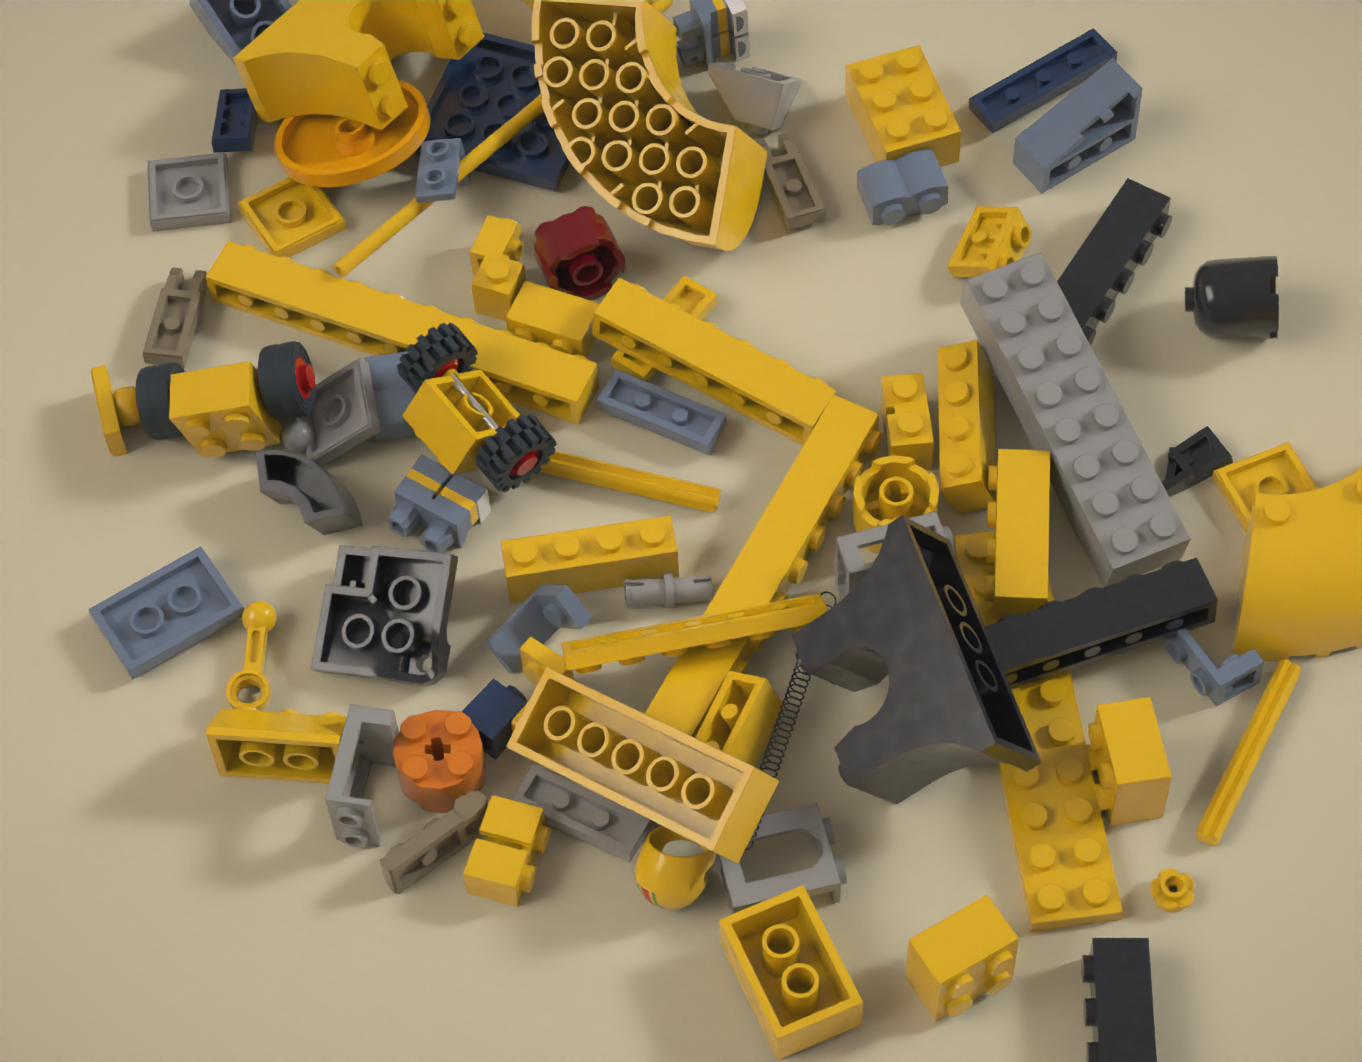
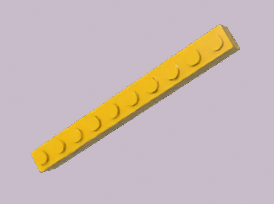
M227 241L206 275L212 301L374 356L407 352L406 348L410 344L415 345L418 342L416 338L421 334L426 336L428 329L435 327L437 330L439 324L445 323L448 325L449 322L453 323L478 351V355L475 356L477 358L476 363L470 365L471 371L481 369L508 401L580 425L599 388L597 363L592 362L585 356L571 355L553 349L546 343H535L517 337L510 331L496 330L481 325L471 318H460L442 312L435 306L421 305L406 300L396 293L378 291L369 288L360 281H348L333 276L324 269H312L297 264L288 257H276L261 252L252 245H240Z
M832 396L703 615L789 598L787 593L792 584L799 585L806 573L808 561L806 560L811 551L818 552L827 533L825 527L830 518L836 520L839 517L845 504L846 497L844 494L848 487H854L855 479L858 475H862L864 470L863 462L868 454L873 456L880 445L882 432L878 431L879 413L838 396ZM749 636L731 639L732 643L721 648H707L705 644L689 647L687 653L678 656L645 714L695 738L728 672L734 671L747 674L750 665L748 662L753 651L760 652L767 639L751 640Z

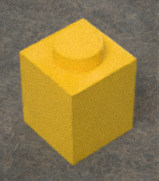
M486 253L471 283L475 313L506 321V316L524 281H526L524 263Z

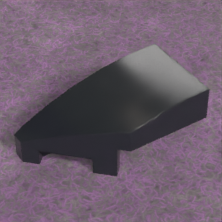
M1206 426L1176 447L1169 448V461L1165 480H1163L1162 484L1168 496H1171L1213 476L1214 470L1232 464V456L1212 430Z

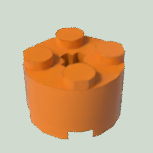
M432 710L408 716L401 723L400 732L395 738L393 756L402 792L406 797L408 795L412 801L420 804L422 809L427 812L447 813L454 809L455 800L461 795L465 796L466 792L468 793L470 790L475 791L483 788L487 772L484 751L479 732L472 724L470 717L461 711Z

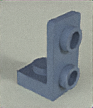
M461 138L422 142L415 190L417 202L453 200L456 198L457 184H467L470 182L471 173L458 183L460 160L466 156Z
M541 584L487 639L486 644L508 672L516 673L522 667L520 648L530 636L544 644L559 628L582 629L593 617L568 585Z
M1187 629L1180 630L1177 635L1166 638L1165 645L1172 659L1177 663L1183 662L1191 673L1190 677L1195 689L1202 696L1208 695L1215 706L1260 683L1264 661L1255 649L1241 656L1239 654L1231 655L1216 668Z

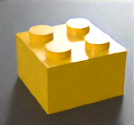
M1151 697L1097 705L1094 723L1088 724L1090 744H1085V752L1090 771L1096 770L1099 783L1095 784V791L1100 811L1106 810L1110 826L1163 818L1172 775Z
M985 895L908 939L905 978L935 1021L942 1019L948 1014L950 1017H956L969 1009L974 999L986 992L990 995L996 994L1010 984L1014 975L1019 938L990 897Z

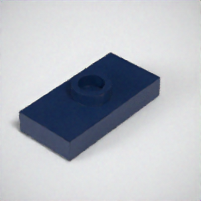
M246 88L220 90L211 141L214 153L253 151L258 115Z

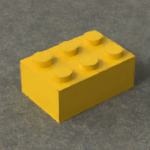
M920 45L846 65L845 96L875 162L896 160L905 154L925 149L933 150L940 167L959 162L961 130Z
M804 885L719 919L720 944L777 1061L862 1025L863 1001Z

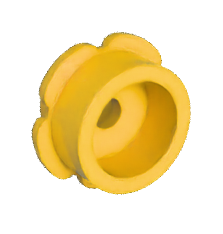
M1173 868L1160 871L1158 878H1154L1150 884V894L1154 902L1161 910L1169 913L1180 912L1192 904L1195 897L1193 893L1195 889L1193 879L1187 873L1180 874ZM1174 886L1177 888V891L1171 892L1169 887Z

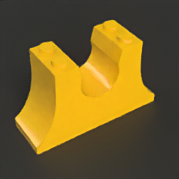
M299 0L233 57V60L260 120L271 123L299 115H333L355 120L383 130L408 107L390 62L391 59L410 52H427L437 58L460 60L484 38V34L471 0Z

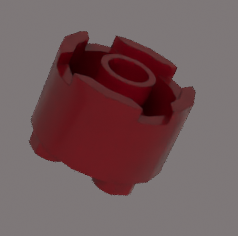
M581 206L572 213L564 214L553 221L541 223L535 231L537 239L534 244V256L551 289L590 301L595 300L609 292L613 286L611 281L618 275L619 271L624 273L626 269L625 256L610 226L603 216L595 212L593 207Z

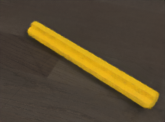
M556 450L553 455L548 456L550 461L547 465L540 466L542 469L541 473L708 512H716L721 499L720 489Z
M1287 659L1278 662L1197 827L1195 835L1200 842L1206 843L1209 846H1216L1219 843L1297 683L1301 672V667L1297 663H1292Z

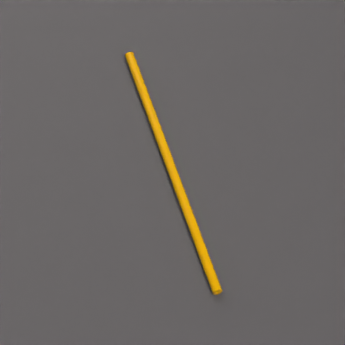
M654 0L650 5L663 14L673 5V1ZM542 94L460 160L458 183L544 112L541 99H543ZM415 197L333 265L335 272L344 278L436 201L419 203Z

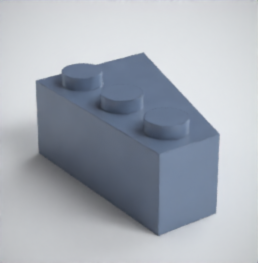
M1112 58L1015 138L1013 164L1041 193L1053 188L1136 138L1143 88Z

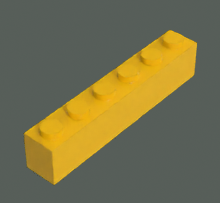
M618 278L594 312L593 336L644 363L654 366L659 371L801 445L805 444L832 396L836 394V390L829 387L822 379L810 377L794 369L787 361L767 355L756 349L752 343L743 339H737L721 331L714 323L702 321L685 312L679 305L673 302H665L650 294L639 284H631Z

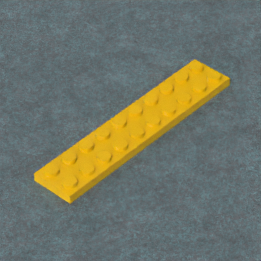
M995 530L953 535L954 553L985 626L997 623L1000 620L993 618V602L985 601L986 575H994V564H986L987 538H995ZM1048 573V602L1054 601ZM1070 670L1011 689L1042 762L1028 772L1010 764L997 763L1031 931L1121 920L1123 910L1095 791L1094 778L1085 752L1086 742Z

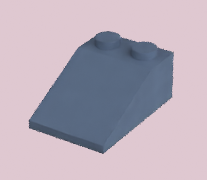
M190 0L189 3L211 38L235 66L233 57L292 7L288 0Z

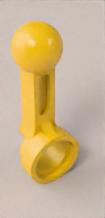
M258 600L249 603L242 613L243 625L248 630L244 670L235 673L229 679L226 686V696L233 709L240 706H249L262 711L271 699V687L264 676L268 632L275 626L277 615L273 606L265 601ZM247 686H257L261 689L260 697L252 703H242L238 700L240 691Z

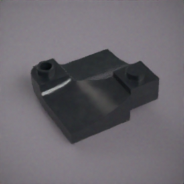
M339 545L333 585L325 584L311 669L323 673L382 679L417 686H432L438 683L447 671L451 648L447 640V624L458 557L447 553L380 546L365 548ZM431 658L432 666L430 670L424 672L422 668L423 663L426 659Z

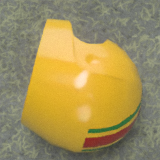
M661 826L651 831L637 856L634 876L641 894L651 904L663 909L677 910L689 906L702 894L708 882V877L705 873L715 862L716 853L703 846L701 847L705 852L695 856L683 857L663 853V848L668 842L677 840L693 841Z

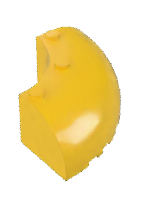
M534 0L532 42L535 44L536 64L533 66L535 78L538 79L543 98L541 99L542 107L550 127L554 129L562 145V150L579 174L608 203L636 222L666 237L694 246L722 251H732L737 248L746 237L755 217L768 151L737 126L714 122L697 114L687 98L678 72L676 58L678 28L645 0Z
M1362 467L1336 483L1307 492L1294 494L1256 493L1243 546L1232 655L1239 654L1241 656L1255 649L1263 661H1280L1283 659L1288 660L1289 656L1314 654L1315 658L1330 656V652L1354 646L1355 650L1362 648Z

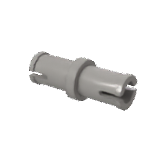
M672 573L663 574V578L624 580L626 607L664 604L665 608H674V603H710L713 599L711 575L673 578Z

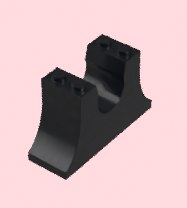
M901 515L888 524L880 552L871 568L857 586L830 610L792 634L797 648L796 660L802 670L809 675L812 674L852 692L877 685L889 675L888 693L880 710L867 722L854 726L834 749L840 762L838 765L839 774L849 787L895 804H899L939 778L968 766L984 763H1004L1028 772L1042 763L949 539Z

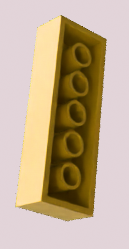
M548 667L544 670L506 745L507 748L737 864L779 783L777 779L758 768Z

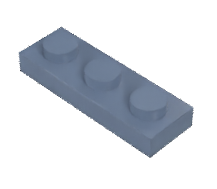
M615 369L596 400L598 410L707 455L727 424V414Z

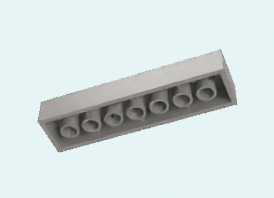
M1042 252L967 279L960 304L1034 450L1050 451V482L1103 586L1107 587L1119 583L1129 575L1143 574L1172 561L1182 559L1191 538Z

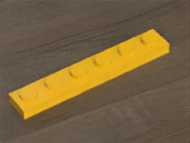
M817 593L562 642L561 648L567 671L575 669L576 673L585 674L600 670L602 668L601 664L619 661L620 665H633L643 662L647 655L662 653L665 657H674L687 653L689 647L705 644L707 648H721L732 643L731 639L749 636L751 640H763L773 637L775 631L792 628V631L797 632L827 612V606L821 595Z

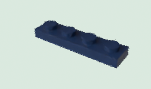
M1093 28L969 98L968 109L991 133H994L1085 81L1112 58L1117 61L1118 52Z

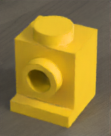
M487 215L469 251L473 276L476 275L486 253L520 261L524 247L523 241L519 239L522 232L520 224L509 218L501 219Z

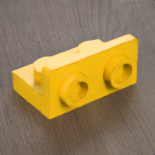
M976 206L947 265L953 277H975L1020 260L1026 247L1030 244L1032 236L1031 229L1018 207Z

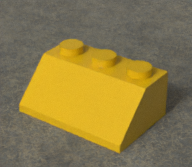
M240 706L236 709L221 708L207 726L206 737L219 776L329 784L347 717L335 712L311 715L302 714L292 709L269 712L259 711L249 706Z

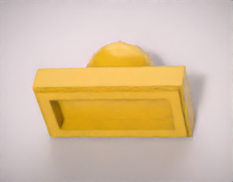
M106 365L93 367L90 373L102 430L110 455L112 454L115 457L128 454L121 425L135 426L141 423L136 403V387L123 386L114 391Z

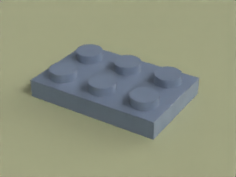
M200 546L88 610L92 620L133 680L240 619L244 608Z

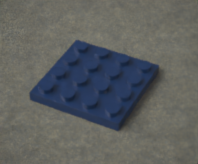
M483 32L484 38L460 60L450 59L427 104L430 114V127L424 141L461 138L465 155H467L541 94V90L534 73L533 65L536 64L534 45ZM543 112L474 170L556 192L570 161L562 150V145ZM421 145L413 154L420 155Z

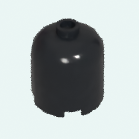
M1277 256L1216 259L1201 265L1194 275L1193 287H1185V312H1193L1195 325L1200 332L1215 338L1277 339V332L1279 330V294H1276V277H1278Z

